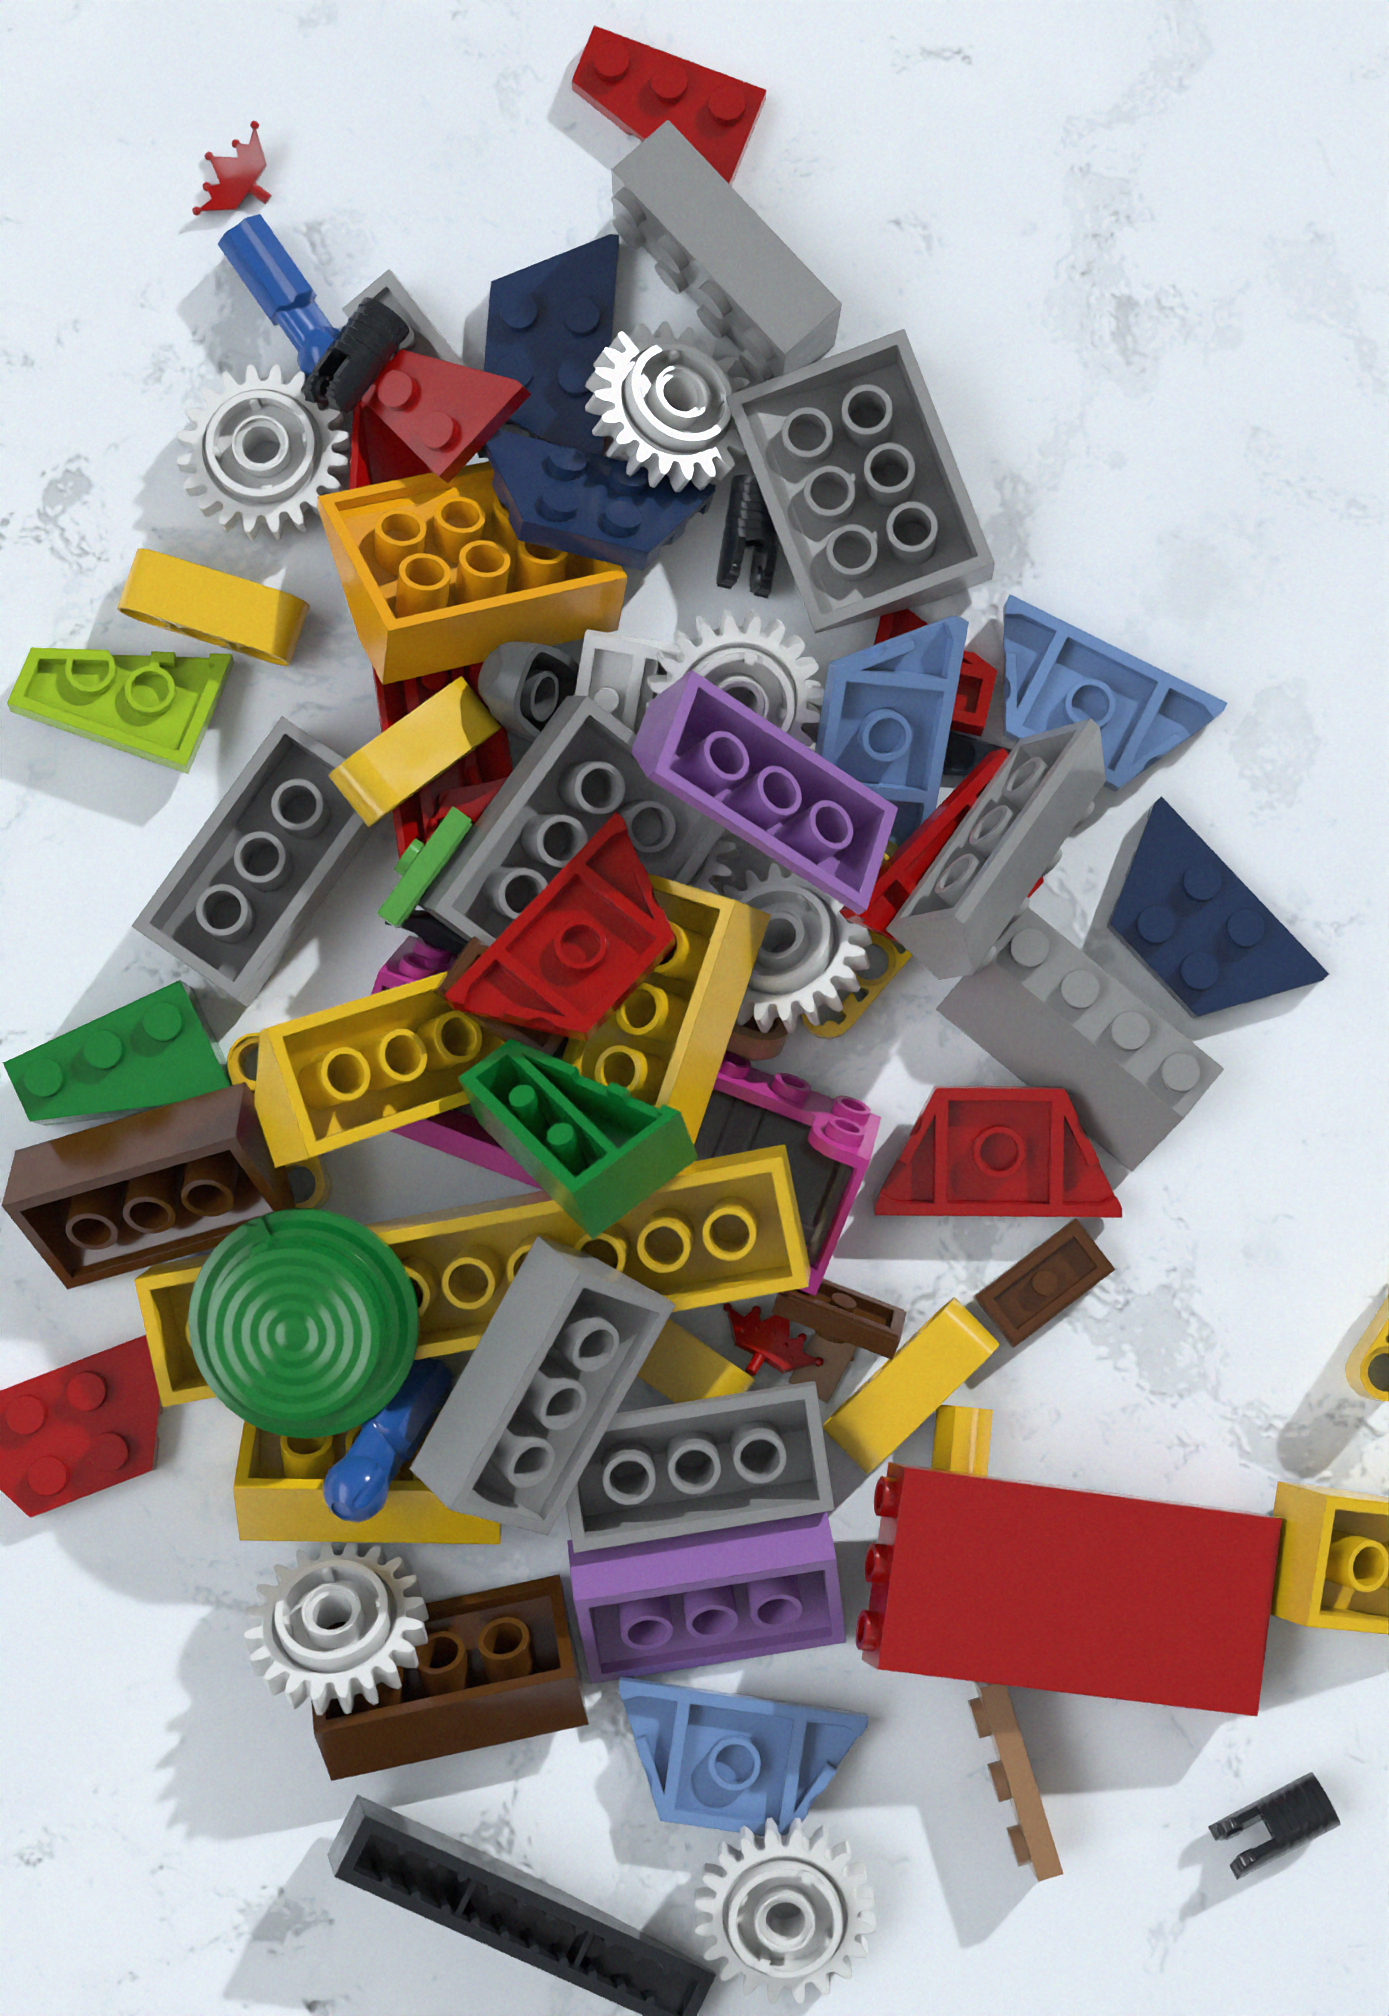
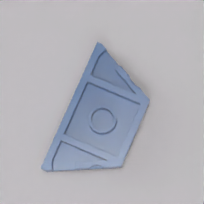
M1009 594L1004 604L1003 736L1018 742L1019 739L1091 718L1100 727L1106 775V781L1103 786L1115 792L1216 719L1227 705V702Z
M960 616L944 618L829 662L815 752L898 807L889 841L898 847L914 833L937 806L969 621Z
M620 1677L618 1687L660 1821L740 1833L741 1827L746 1826L754 1835L764 1837L767 1818H773L781 1835L788 1834L790 1825L795 1817L800 1818L801 1822L804 1821L808 1815V1809L817 1796L823 1793L834 1777L842 1759L857 1737H861L866 1730L869 1718L867 1713Z

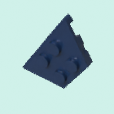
M606 235L493 280L490 285L484 371L515 379L531 393L527 400L505 423L508 425L515 424L525 430L530 438L558 445L573 446L581 451L601 456L604 454L605 436H594L592 430L602 416L585 410V405L594 394L585 386L587 380L595 371L593 364L605 347L609 348L612 343L620 245L619 235Z
M498 430L477 452L479 458H488L495 472L492 481L493 489L499 501L509 510L508 520L518 540L644 571L659 556L663 546L671 545L684 533L687 522L697 512L704 515L709 510L716 489L715 484L709 483L704 489L699 490L690 480L681 492H675L668 475H665L657 486L653 488L649 485L648 481L649 471L644 466L635 474L629 476L626 473L629 461H621L581 451L573 446L558 445L503 430Z
M1162 796L1152 804L1137 849L1132 855L1125 874L1126 879L1122 890L1116 899L1106 927L1192 1019L1323 981L1329 975L1323 966Z

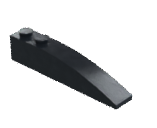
M358 1794L327 1854L335 1878L643 2016H697L716 1977L714 1970L608 1913L485 1852Z

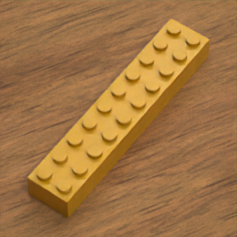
M785 1144L694 1161L594 1239L545 1190L364 1224L365 1227L378 1235L393 1250L407 1271L414 1287L420 1316V1335L414 1360L476 1349L537 1236L586 1252L669 1299L675 1304L672 1312L805 1288L809 1286L811 1274ZM210 1254L156 1264L134 1279L162 1407L217 1397L199 1370L194 1358L189 1335L190 1298L198 1274Z

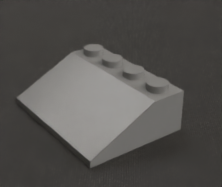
M905 328L726 396V401L814 633L934 602L992 580L995 565L994 559Z
M566 696L417 905L467 942L475 936L490 947L615 812L624 819L628 828L629 838L646 872L685 885L690 881L726 828L645 775L631 753L637 734L588 696Z

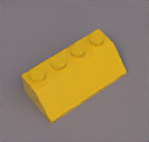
M647 873L653 885V892L660 908L663 909L674 933L676 946L588 1042L569 1037L562 1061L576 1066L580 1075L607 1087L611 1082L629 1089L631 1097L658 1109L664 1104L681 1111L694 1145L771 915L737 900Z
M447 971L260 1030L254 1105L275 1168L308 1159L468 1104V1098L458 1077L505 1042L461 1011L451 1008L444 999L434 993V990Z
M438 1416L411 1459L403 1463L391 1482L384 1508L375 1516L363 1522L343 1521L331 1512L323 1496V1483L328 1470L345 1457L362 1430L361 1425L327 1437L294 1438L267 1432L244 1420L233 1485L239 1541L501 1544L502 1523L449 1510L410 1469Z

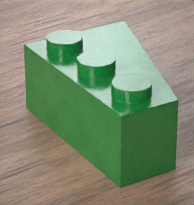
M182 980L167 985L3 1062L29 1122L44 1126L139 1114L233 1086L228 1072L227 1061L193 988Z
M509 1039L458 1077L479 1124L592 1239L600 1235L698 1159L681 1111L664 1104L658 1109L631 1097L629 1089L613 1082L607 1087L580 1075L576 1066L513 1039Z

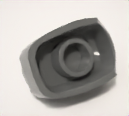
M520 641L507 642L497 646V649L490 652L483 662L478 677L479 694L489 707V713L499 721V724L504 729L523 739L534 742L566 696L575 695L579 664L564 652L545 644Z

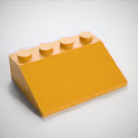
M489 461L464 466L448 484L432 472L317 496V508L358 638L382 685L484 662L490 652L497 649V646L507 642H532L553 646L583 639L587 629L606 633L618 631L628 576L620 565L518 540L508 520L509 510L499 501L493 489L492 481L495 472Z

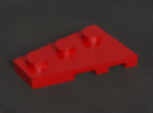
M595 25L572 78V91L627 135H634L642 142L669 120L730 186L733 184L766 101L767 93L766 89Z

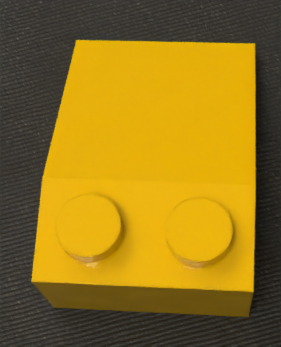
M1278 1481L1272 1516L1281 1518L1282 1524L1270 1614L1305 1627L1389 1635V1497L1331 1487Z

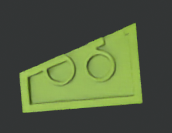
M31 647L7 701V705L12 713L189 774L234 666L233 654L210 653L209 658L176 657L175 652L151 651V656L112 655L109 650Z

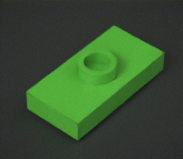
M452 807L426 844H423L416 838L413 840L393 869L403 877L378 910L377 915L396 929L398 927L402 928L417 907V904L472 829V819L455 807Z

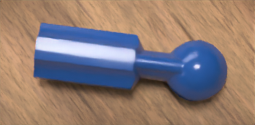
M261 214L246 217L235 227L227 230L217 245L269 320H271L274 326L279 325L298 352L297 362L300 370L305 373L308 379L309 374L313 372V368L324 355L332 341L336 339L341 329L333 327L315 302L316 293Z
M430 1357L414 1360L411 1370L400 1390L379 1413L361 1424L362 1430L345 1457L328 1470L323 1483V1496L331 1512L343 1521L363 1522L369 1520L384 1508L391 1482L403 1463L411 1459L453 1391L451 1380L454 1374L442 1360Z

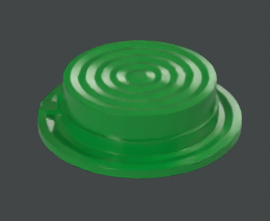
M290 1208L269 1212L246 1222L224 1238L212 1251L202 1266L193 1287L189 1306V1335L194 1358L202 1376L217 1398L228 1409L253 1426L267 1432L294 1438H319L340 1434L361 1425L379 1413L392 1400L406 1380L414 1363L420 1335V1316L415 1290L407 1271L393 1250L378 1235L359 1222L338 1213L315 1208Z

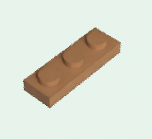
M974 1682L978 1697L968 1700V1705L979 1739L991 1736L998 1761L988 1763L987 1768L998 1802L1010 1800L1017 1825L1007 1827L1006 1830L1018 1867L1029 1864L1038 1882L1063 1875L1064 1873L1007 1686Z

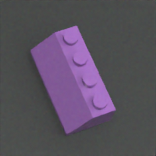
M693 670L689 671L649 702L631 753L649 779L860 915L867 910L898 807Z
M827 1512L574 1553L572 1540H567L573 1599L591 1684L619 1680L620 1677L631 1678L846 1643L837 1559Z

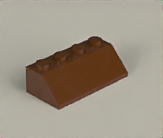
M245 1082L15 1150L1 1205L67 1290L215 1248L230 1233L256 1217L282 1209L296 1208L285 1165L276 1168L274 1166L254 1105L255 1096Z
M560 1574L425 1603L429 1619L423 1623L428 1641L427 1644L413 1646L419 1662L417 1668L396 1666L402 1685L399 1689L392 1688L384 1682H379L376 1684L378 1703L372 1705L365 1699L362 1693L355 1694L352 1711L348 1714H345L342 1710L339 1699L332 1698L323 1715H317L311 1699L313 1732L331 1781L589 1725L581 1672ZM347 1622L332 1624L327 1630L340 1628Z

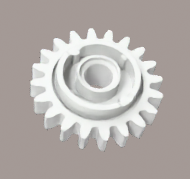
M662 321L653 335L644 323L638 324L630 336L620 332L609 348L605 347L593 364L595 371L587 380L585 386L594 393L585 405V410L602 416L592 430L593 435H610L614 439L606 455L612 458L626 453L630 458L627 463L626 473L631 476L644 466L649 471L648 481L649 485L653 488L657 486L665 475H668L675 492H681L690 480L699 490L704 489L714 477L721 481L746 454L726 401V396L744 390L749 384V380L744 377L731 378L727 372L735 362L733 356L725 357L719 361L714 359L712 355L715 351L716 341L711 338L702 347H697L694 344L693 328L689 326L678 339L674 338L672 329L667 321Z
M247 364L245 382L243 384H237L227 371L221 373L222 383L225 388L224 393L218 395L212 389L203 386L200 392L208 406L207 409L200 410L194 407H186L184 410L188 420L196 429L182 430L176 433V438L180 445L192 451L176 458V464L181 472L194 474L183 483V486L190 497L205 494L198 505L205 517H209L222 509L219 523L226 532L231 531L241 519H243L245 533L251 540L256 538L263 523L268 524L276 540L281 539L283 522L287 519H290L301 532L306 531L307 525L303 515L304 511L311 509L320 516L317 508V496L323 493L330 494L343 491L341 484L331 475L334 473H349V459L336 453L351 446L348 432L334 430L344 422L342 412L331 408L324 410L325 407L304 400L305 395L302 388L307 377L301 371L292 378L289 384H285V378L279 364L272 366L265 381L260 380L253 364ZM262 441H273L280 445L278 454L269 462L255 463L249 460L252 448Z
M723 609L720 616V627L713 630L709 623L700 615L696 617L697 638L692 640L678 630L673 633L674 639L681 650L678 655L664 651H658L656 654L660 664L668 673L666 675L647 677V683L655 693H662L691 670L724 692L733 687H746L750 689V696L745 706L805 746L811 747L813 744L802 724L818 723L820 721V711L807 702L824 696L825 689L820 682L806 680L817 672L819 666L812 656L797 659L806 646L798 635L791 636L781 643L785 634V626L777 618L771 621L765 630L761 631V620L755 610H749L742 626L737 627L730 611ZM650 701L645 703L646 710Z
M777 863L771 864L769 878L764 882H761L753 871L748 870L745 873L747 889L739 891L736 887L726 884L723 886L726 897L766 912L771 916L735 1022L742 1026L754 1014L761 1033H767L774 1019L780 1017L787 1032L793 1033L797 1023L796 1018L799 1014L803 1013L814 1026L820 1024L818 1007L821 1004H826L838 1012L843 1009L837 994L838 989L851 992L859 991L860 985L852 970H864L870 967V961L866 951L863 949L872 944L869 930L845 919L839 912L844 906L842 903L799 875L792 872L789 878H784ZM794 942L789 949L783 952L771 953L780 943Z
M322 1542L320 1557L316 1560H312L304 1550H297L296 1561L298 1568L291 1571L283 1565H274L273 1570L278 1586L258 1584L255 1589L262 1606H251L246 1608L245 1611L251 1629L244 1632L243 1635L249 1654H252L249 1658L256 1676H264L266 1686L272 1696L285 1690L290 1708L297 1709L308 1696H311L317 1715H323L332 1698L339 1699L345 1714L351 1713L354 1704L353 1697L358 1693H362L365 1699L372 1705L377 1704L378 1692L376 1684L384 1682L392 1688L399 1689L402 1685L396 1666L417 1668L419 1662L413 1646L424 1645L428 1641L423 1622L429 1619L425 1600L421 1597L422 1594L416 1575L407 1576L403 1559L400 1557L386 1563L382 1547L378 1544L372 1547L364 1557L360 1556L357 1542H348L341 1555L334 1554L329 1542ZM347 1622L340 1628L327 1630L332 1624Z
M796 1817L792 1821L787 1835L779 1833L773 1818L766 1819L765 1837L762 1839H757L749 1828L743 1826L740 1828L741 1850H737L732 1845L721 1841L718 1844V1859L722 1867L712 1863H705L702 1867V1881L708 1887H701L695 1890L694 1907L704 1911L695 1916V1933L709 1936L704 1942L703 1956L706 1960L724 1956L720 1964V1978L723 1981L731 1979L739 1972L743 1973V1995L747 1997L753 1993L759 1983H765L767 1985L769 2003L775 2004L779 1999L782 1987L788 1986L791 1988L797 2003L801 2004L804 2003L805 1985L810 1982L814 1983L816 1988L826 1996L830 1994L829 1972L833 1971L838 1976L850 1980L853 1975L852 1963L848 1955L856 1958H866L868 1956V1943L863 1935L875 1933L876 1931L875 1914L868 1911V1909L876 1905L874 1887L862 1885L867 1879V1868L864 1862H855L847 1865L851 1857L850 1843L847 1840L836 1844L832 1849H827L828 1832L827 1827L824 1825L820 1826L809 1839L803 1837L801 1819ZM790 1902L797 1905L801 1911L792 1918L781 1919L772 1915L769 1909L775 1904Z

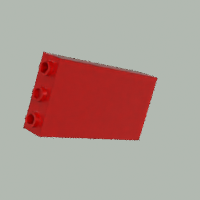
M888 1462L886 1477L881 1476L878 1479L874 1494V1512L876 1516H881L878 1541L869 1545L865 1560V1579L867 1583H872L868 1610H861L856 1626V1646L858 1650H863L862 1661L878 1670L1258 1717L1282 1524L1281 1518L1243 1510Z

